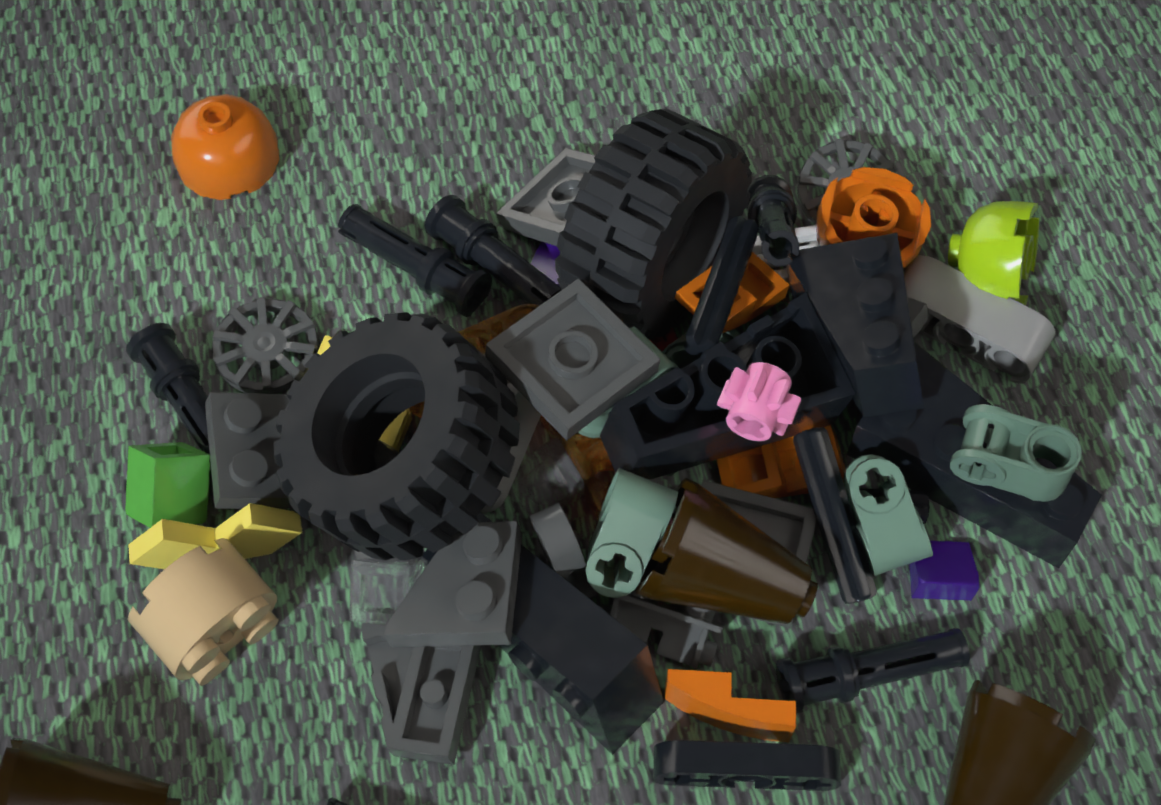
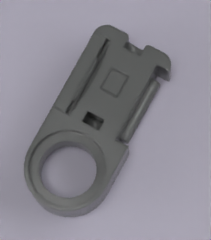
M556 503L530 515L548 566L589 599L597 597L587 580L586 563L580 546L560 504Z

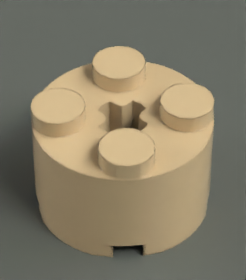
M225 538L215 540L219 550L207 554L201 546H198L174 561L150 582L142 592L149 603L141 615L134 607H132L128 615L129 623L178 680L194 678L200 686L208 684L228 667L230 660L225 654L245 638L250 645L255 644L271 632L278 623L277 617L272 613L277 602V595L230 541Z

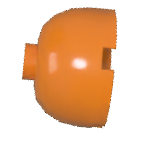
M228 94L212 95L192 103L181 113L171 135L173 163L186 187L203 197L225 200L231 199L230 195L241 194L245 191H248V194L260 189L273 176L280 160L277 136L264 112L238 96Z
M862 167L852 170L849 177L842 178L838 182L837 177L830 182L817 211L816 239L820 246L897 233L903 269L913 262L918 256L931 228L930 207L924 199L921 204L918 197L911 192L914 185L908 179L887 169Z

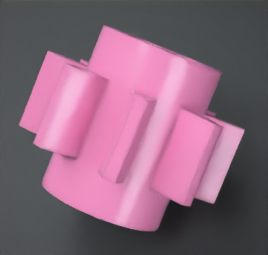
M756 362L749 365L746 372L738 367L734 368L730 379L725 383L717 406L730 410L726 423L734 433L749 440L765 441L771 437L772 432L780 436L784 435L788 424L792 425L802 399L794 394H789L792 380L785 371L769 363Z

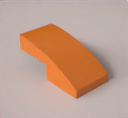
M753 252L748 261L723 333L733 330L769 310L786 297L790 284ZM712 266L676 291L675 299L692 315L695 313Z
M829 425L824 428L828 432L843 480L845 466L836 433L833 427ZM793 437L717 459L721 482L724 486L771 498L809 493L795 450Z
M668 669L665 683V699L681 711L719 729L742 736L768 741L790 742L796 728V701L731 697V672Z

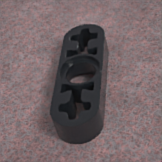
M694 740L665 741L654 746L653 780L658 784L670 786L735 788V782H755V789L829 791L841 786L840 751L829 746Z

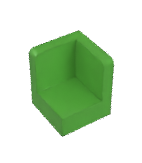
M184 442L128 445L126 514L149 528L161 519L189 524H203L207 519L210 454Z

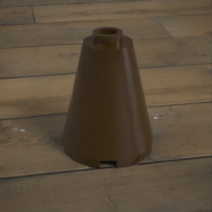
M688 478L683 479L676 488V491H678L675 505L678 507L677 513H672L664 535L656 544L640 582L642 583L636 588V594L648 599L782 624H789L795 615L802 618L805 617L814 602L818 589V583L811 580V566L700 484Z
M975 680L967 695L943 805H1050L1091 754L1096 739L1082 726H1079L1075 737L1058 727L1063 717L1062 713L1025 694L995 683L991 684L987 693L981 680Z
M12 738V748L6 747L0 765V805H181L182 802L181 798H169L170 784L28 739Z

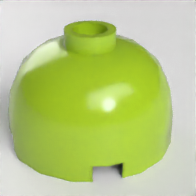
M1001 201L978 208L968 218L963 233L952 234L948 249V265L958 267V271L962 272L965 278L979 289L1001 298H1012L1027 305L1029 295H1020L1021 279L1027 280L1030 270L1033 272L1035 270L1039 240V218L1032 216L1039 208L1038 203Z

